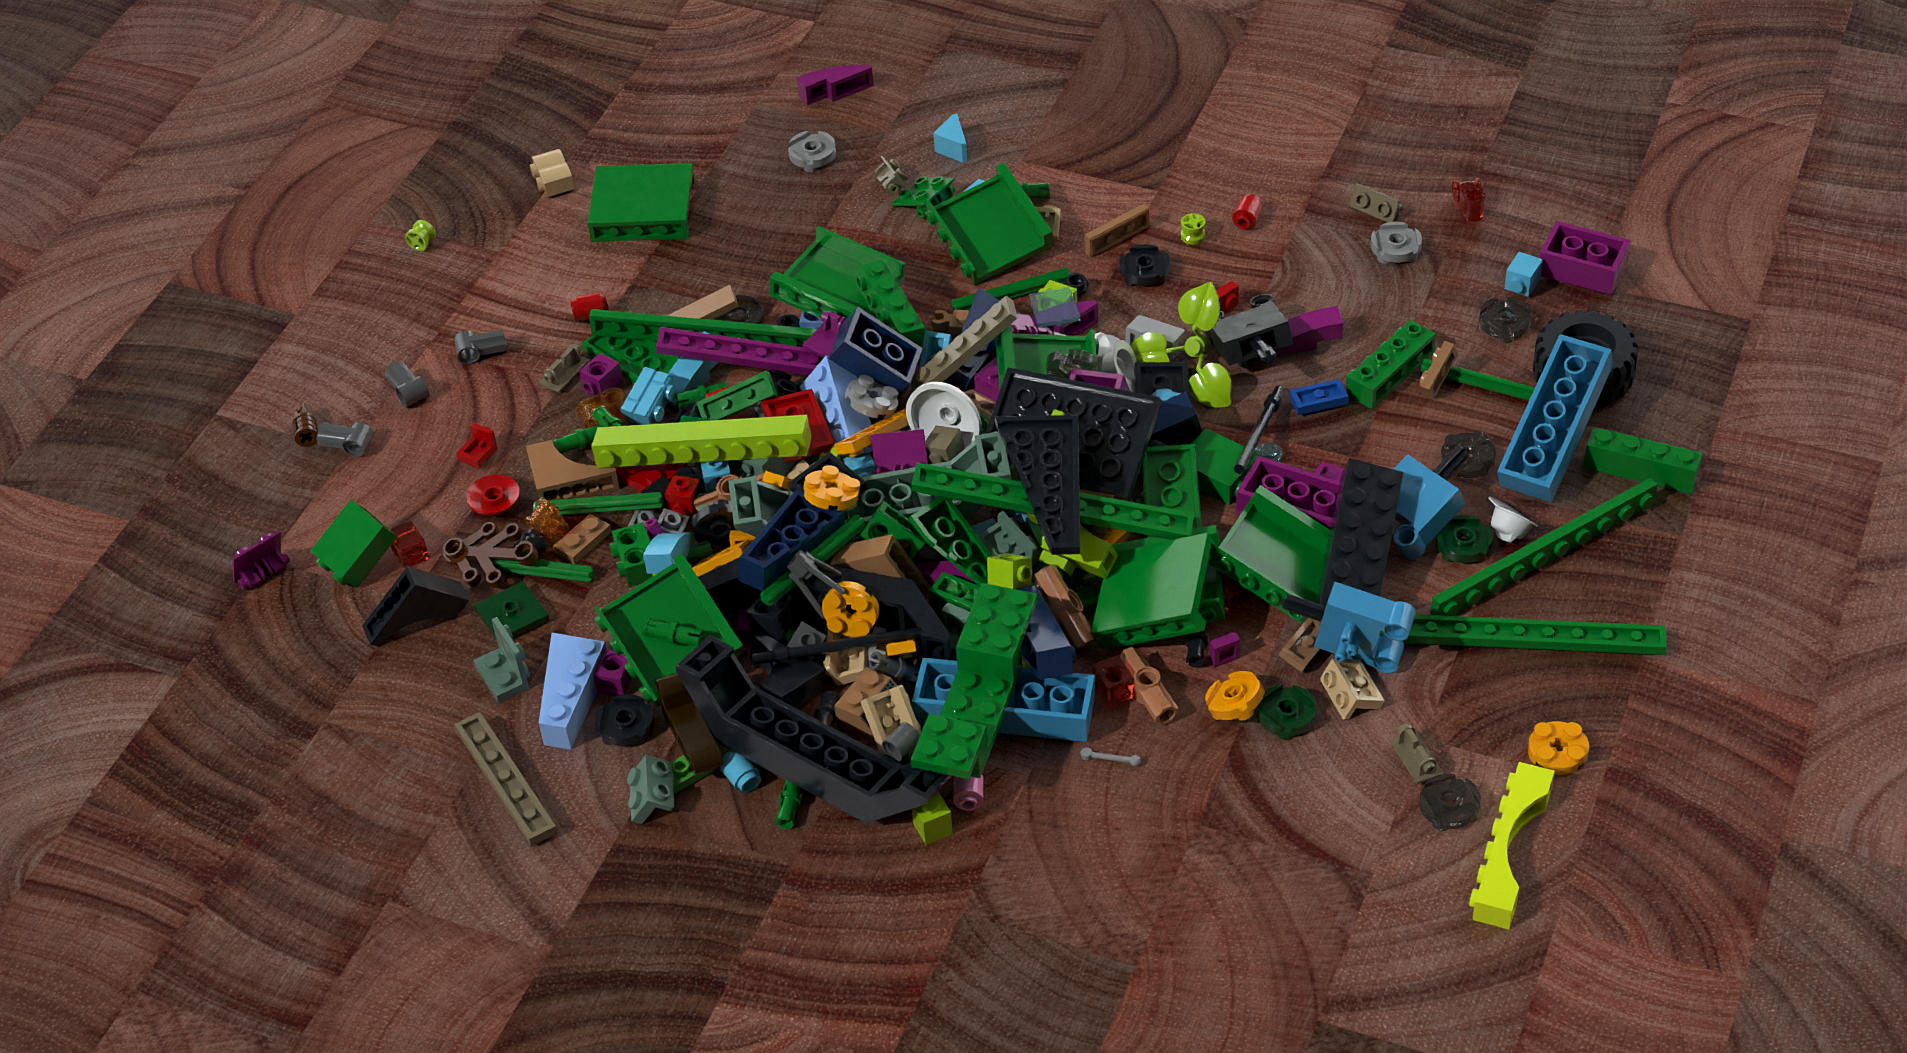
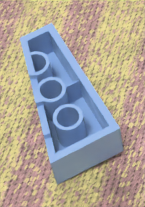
M826 355L801 384L800 388L802 391L813 390L836 444L871 426V422L868 416L859 413L850 406L851 400L849 397L845 399L848 384L858 378L828 359L829 356ZM865 447L864 453H870L873 450L872 447Z
M557 633L551 634L539 716V727L544 745L568 750L572 749L597 694L593 674L604 649L607 650L604 641Z

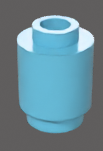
M732 750L723 756V766L720 769L736 790L748 793L759 786L761 782L760 772L752 761Z

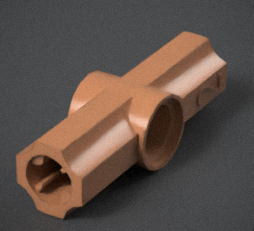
M1055 564L1035 573L1032 578L1071 646L1078 650L1094 641L1095 638L1091 634L1092 628L1082 613L1083 604L1081 599L1073 590L1068 589Z
M1130 647L1123 650L1121 655L1117 657V665L1133 687L1135 699L1146 707L1156 723L1165 725L1172 722L1179 714V709L1161 683L1159 671L1149 665L1139 649Z

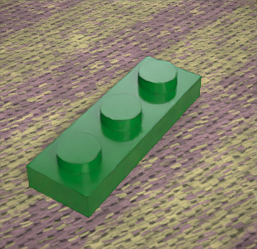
M764 371L696 403L701 418L727 420L761 405V401L776 398L778 395L771 374L768 371Z

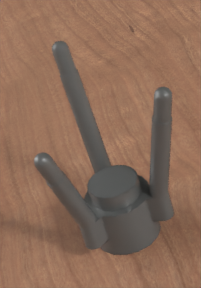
M800 550L787 565V568L791 570L788 576L797 583L821 618L825 619L822 607L801 578L804 577L807 580L814 574L840 594H845V590L819 571L817 566L838 577L842 573L815 558L809 552L805 553Z

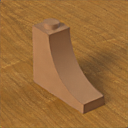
M552 440L526 446L539 501L590 497L620 490L615 467L597 468V466L571 461L559 453Z
M893 534L845 544L835 552L830 566L913 580L930 604L929 590L931 586Z

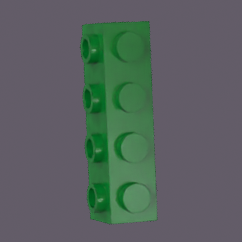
M884 259L860 264L856 284L875 318L922 348L925 327Z
M1412 320L1403 327H1399L1389 340L1382 342L1371 356L1368 355L1360 366L1349 372L1346 377V392L1348 396L1373 409L1414 372L1424 359H1428L1435 352L1436 333Z
M1593 427L1586 445L1583 468L1639 482L1651 478L1659 487L1692 494L1699 473L1702 452Z

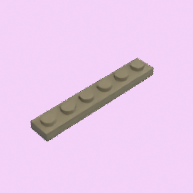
M1005 296L1001 301L994 304L981 318L974 321L961 335H958L947 347L939 351L933 359L919 368L913 375L910 384L897 396L899 409L906 408L909 397L919 386L929 382H943L1017 320L1014 301Z
M481 712L455 723L454 726L457 734L530 846L557 834L556 825Z

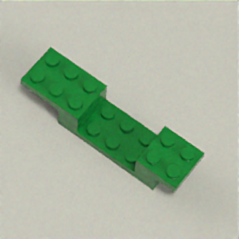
M981 583L956 645L958 671L940 716L928 715L911 757V767L970 779V777L981 778L1023 667L1021 644L1038 602L1037 593Z

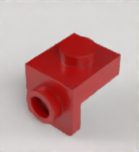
M1232 280L1216 290L1220 311L1226 313L1239 304V285Z
M473 423L470 426L472 437L456 452L458 461L480 469L498 450L493 430L487 426Z
M674 475L665 492L667 509L689 516V520H692V517L698 513L694 505L695 492L699 485L698 479Z

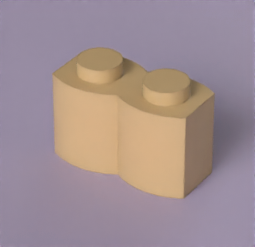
M560 149L532 157L533 164H530V170L533 178H536L540 192L544 191L545 195L549 197L575 189L570 169Z

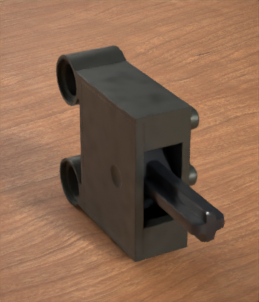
M1258 295L1250 301L1252 309L1226 318L1224 312L1220 311L1216 326L1209 331H1205V335L1210 339L1211 344L1215 346L1229 366L1238 363L1239 367L1244 368L1249 364L1248 359L1257 360L1258 358L1262 362L1266 361L1267 364H1272L1273 359L1276 358L1275 350L1293 344L1288 320L1275 306L1272 295Z

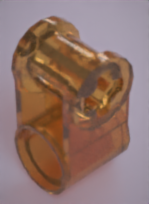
M609 388L595 396L583 399L576 405L575 413L584 420L585 428L594 426L592 423L594 420L592 413L599 406H605L614 417L623 421L624 417L620 409L625 402L624 392L620 388Z
M540 497L537 500V507L530 516L524 519V522L530 529L540 532L548 542L556 544L568 533L569 526L560 514L559 508L551 501Z

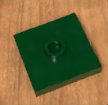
M524 581L474 604L476 613L495 639L496 635L492 619L496 617L502 625L507 624L513 638L550 621L549 615Z

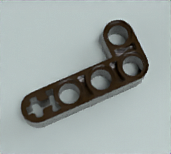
M677 672L655 679L665 720L694 775L696 776L723 766L722 756L717 743Z

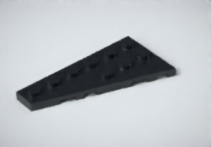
M1078 415L995 417L996 427L1051 555L1080 554Z

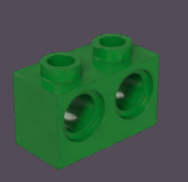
M885 501L882 502L865 524V528L860 534L864 540L893 534L898 542L905 541L910 545V548L903 549L911 560L926 542L910 520ZM875 525H884L888 531L881 532Z
M644 523L611 531L614 542L609 543L613 559H619L616 562L620 578H626L628 587L642 584L651 578L652 573L647 574L643 557L650 543Z
M943 572L929 590L930 606L936 615L942 617V609L947 603L963 607L970 612L980 586Z

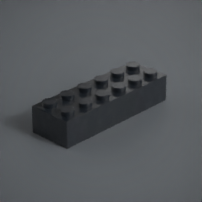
M1352 458L1348 459L1341 474L1316 603L1324 606L1327 605L1334 582L1380 597L1404 472Z

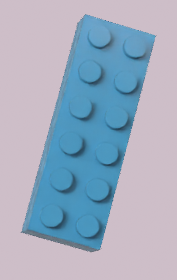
M1559 334L1497 470L1501 487L1552 503L1613 367L1611 349Z
M922 658L912 699L913 712L920 725H925L929 714L940 716L958 671L957 661ZM1022 668L998 733L1087 742L1095 702V675L1073 673L1039 680L1030 668Z

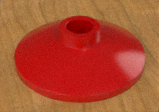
M500 474L488 475L478 479L469 487L466 494L467 504L474 512L482 515L500 514L508 511L518 502L520 488L518 483L509 476Z

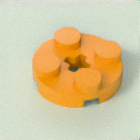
M824 466L822 470L811 472L805 477L804 497L809 503L822 509L828 510L829 505L838 506L837 511L847 510L857 503L860 482L839 472L838 468L834 466Z
M851 581L838 583L845 590V594H840L832 588L822 602V612L827 621L828 629L833 633H840L850 637L867 635L879 618L880 609L877 599L874 595L871 597L865 592L866 587L859 583ZM847 604L851 605L853 610H856L854 614L846 610Z
M1249 671L1228 674V680L1223 683L1217 680L1211 685L1206 693L1205 700L1212 717L1216 720L1249 719L1254 713L1253 709L1259 705L1265 694L1261 682L1255 674Z
M1553 721L1547 723L1540 722L1535 725L1528 743V755L1534 764L1537 762L1543 768L1554 770V775H1568L1576 772L1578 767L1585 764L1588 759L1589 741L1579 724L1575 722ZM1561 745L1563 746V750L1557 751L1556 747L1552 746Z

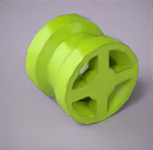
M1190 213L1182 217L1181 239L1186 244L1196 245L1205 240L1206 233L1204 228L1206 221L1202 215Z
M424 220L416 221L413 229H410L405 234L407 244L417 251H424L428 247L429 242L436 237L434 227Z

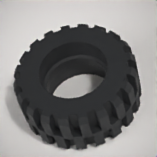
M1576 310L1572 314L1570 312L1560 315V318L1554 317L1540 329L1536 338L1533 360L1534 378L1537 383L1558 336L1561 334L1612 350L1613 367L1595 407H1601L1606 402L1608 404L1615 402L1618 398L1623 397L1628 392V389L1632 387L1636 373L1639 346L1635 335L1620 320L1615 321L1613 316L1605 314V316L1600 315L1597 311L1586 313L1584 310Z

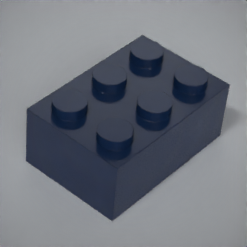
M856 307L841 324L828 359L858 378L860 375H868L877 383L895 388L899 395L910 384L923 348L861 308Z

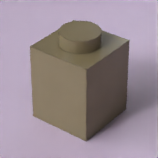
M936 425L925 441L928 465L951 461L965 449L962 435L958 428Z

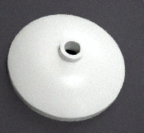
M943 382L925 383L919 386L907 401L906 416L911 430L924 429L925 441L936 425L960 429L965 448L975 441L976 435L981 434V418L975 404L964 392L955 386Z

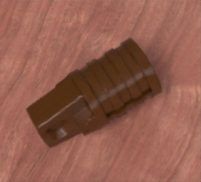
M303 402L294 411L292 424L295 442L300 446L309 447L317 442L318 429L312 407Z

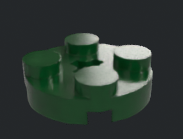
M1455 515L1436 535V546L1442 553V559L1446 562L1459 563L1484 562L1492 548L1493 533L1488 525L1485 527L1479 523L1480 519L1477 517ZM1461 537H1466L1469 541H1462L1460 539Z
M1276 685L1265 691L1257 709V718L1267 731L1278 735L1282 740H1291L1294 736L1308 731L1316 721L1315 699L1310 692L1300 686L1292 685L1291 689L1283 688V685ZM1281 708L1286 710L1292 708L1293 710L1291 713H1283Z

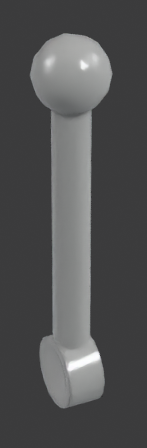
M1083 748L1081 750V758L1083 760L1098 758L1128 762L1132 766H1138L1141 763V758L1138 755L1127 757L1092 752L1090 748Z

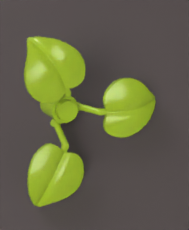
M1207 282L1186 292L1178 304L1181 320L1186 324H1193L1192 330L1196 336L1188 338L1183 346L1167 348V340L1164 335L1150 332L1138 337L1131 344V348L1137 362H1170L1167 353L1186 351L1191 357L1199 356L1196 367L1198 373L1189 379L1190 393L1198 402L1206 406L1221 408L1232 404L1231 377L1228 370L1218 363H1208L1202 368L1203 361L1207 357L1206 354L1211 349V341L1203 332L1197 329V327L1202 331L1213 329L1218 323L1220 316V303L1217 291L1212 282Z

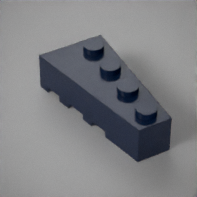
M978 288L961 334L1000 300ZM995 338L944 380L943 383L959 387L962 392L968 391L974 384V375L997 355Z
M1186 392L1172 396L1161 403L1148 447H1150L1153 439L1167 446L1188 445L1202 433L1197 414Z
M796 489L741 554L738 581L764 591L789 570L787 565L798 551L802 550L805 553L812 551L842 526L845 521V510L837 511L838 507L829 505L828 510L816 507L805 499L804 492Z
M1037 586L1016 589L1037 593L1038 598L1021 644L1022 660L1039 680L1073 674V663H1076L1075 649L1069 644Z

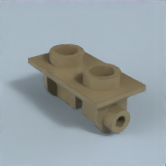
M881 155L880 157L884 163L876 169L875 176L882 183L889 194H895L903 186L910 190L911 188L905 182L908 177L902 172L898 164L893 159L887 161Z
M1355 184L1350 207L1386 222H1394L1396 214L1400 215L1403 212L1404 206L1401 205L1399 200L1361 184Z
M578 344L568 345L566 351L561 355V359H557L549 368L545 369L543 378L538 384L560 393L589 362V359L581 356V347Z
M1407 723L1402 724L1398 728V737L1390 739L1389 742L1416 784L1444 775L1421 737L1415 731V728Z

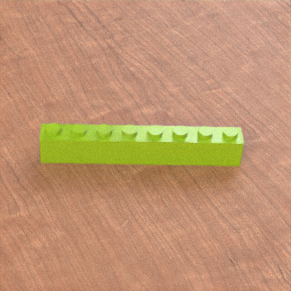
M807 415L598 427L591 447L597 468L807 456L812 436Z

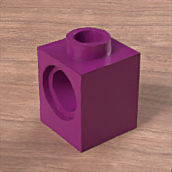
M601 353L580 370L583 390L601 399H604L623 382L620 363Z
M604 649L593 674L598 694L611 696L626 694L632 677L624 666L628 661L623 653L617 656L615 651Z

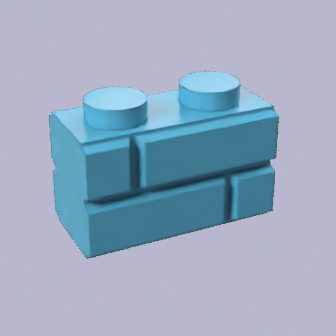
M644 367L620 409L625 421L634 425L656 424V422H660L663 419L666 404L675 397L676 386L672 377L667 373L657 372L654 369Z

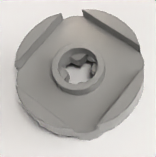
M810 131L801 132L795 135L789 142V159L796 166L804 168L806 172H814L818 167H822L836 159L835 140L831 135L822 131H818V134H811Z
M1404 222L1384 223L1380 225V230L1376 232L1374 230L1371 235V250L1377 256V260L1383 264L1390 262H1414L1421 251V233L1416 228L1415 231L1408 228V224Z
M860 375L859 379L853 380L848 384L845 399L849 397L851 400L850 406L863 415L877 418L879 414H886L885 418H890L894 415L898 406V391L893 387L875 382L868 375Z

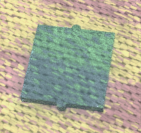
M1070 287L1056 290L1048 289L1044 292L1029 294V300L1038 328L1051 325L1061 326L1063 323L1080 321V315Z

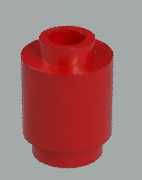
M1248 194L1240 199L1232 216V221L1238 228L1250 230L1255 227L1263 210L1261 199L1253 194Z
M600 292L577 296L575 300H570L574 320H590L591 309L609 310L606 296H601Z

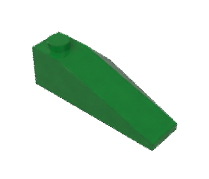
M938 497L908 518L930 546L979 586H981V583L988 584L987 557H991L992 554L950 498Z

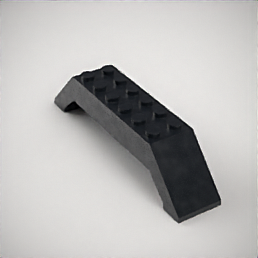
M740 557L698 576L727 622L738 617L739 609H749L762 592L738 581ZM832 566L842 573L838 577L817 567L819 571L837 584L844 581L856 582L866 587L865 592L871 597L874 595L878 601L880 613L878 620L869 631L871 634L875 626L886 628V632L918 627L921 630V638H917L920 649L915 651V654L921 661L922 658L953 661L951 636L913 580ZM812 574L807 580L804 578L802 581L822 607L823 599L832 587ZM798 585L779 599L790 603L794 622L801 623L803 621L808 625L828 628L826 619L821 618ZM847 604L846 610L854 614L856 610H853L851 605Z
M711 635L676 665L678 676L719 744L865 823L925 805L952 777L951 775L913 768L911 763L901 765L755 687L734 655V647Z

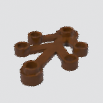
M486 522L482 525L481 529L466 539L453 537L443 545L445 560L451 564H458L463 573V580L470 587L478 585L482 577L475 568L471 567L467 558H477L486 574V581L492 588H498L505 582V577L500 570L495 568L490 559L517 560L521 565L531 566L537 561L538 552L529 541L520 542L514 549L497 548L507 540L515 542L522 537L523 531L516 523L508 524L499 533L498 527L493 522ZM484 538L488 540L479 547L474 546Z

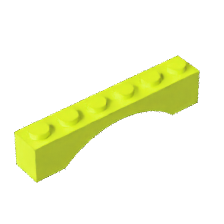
M1519 762L1516 773L1510 772L1506 785V790L1510 792L1508 796H1502L1499 813L1503 814L1501 819L1495 818L1491 834L1495 836L1494 842L1488 841L1484 854V859L1488 861L1486 865L1481 864L1478 871L1477 883H1480L1479 889L1473 888L1469 906L1474 907V921L1510 929L1517 906L1519 886L1512 875L1507 851L1520 829L1533 818L1546 811L1553 786L1554 770Z

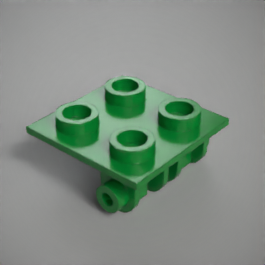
M943 176L936 178L920 177L914 181V185L910 187V190L907 189L899 193L898 198L891 205L916 206L918 217L926 218L925 212L927 207L925 201L929 199L934 207L953 197L955 189L951 183L955 181V178H944Z

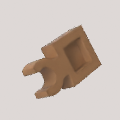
M954 309L953 314H948L946 311L936 310L935 319L932 321L933 329L937 331L949 329V334L960 335L969 311Z

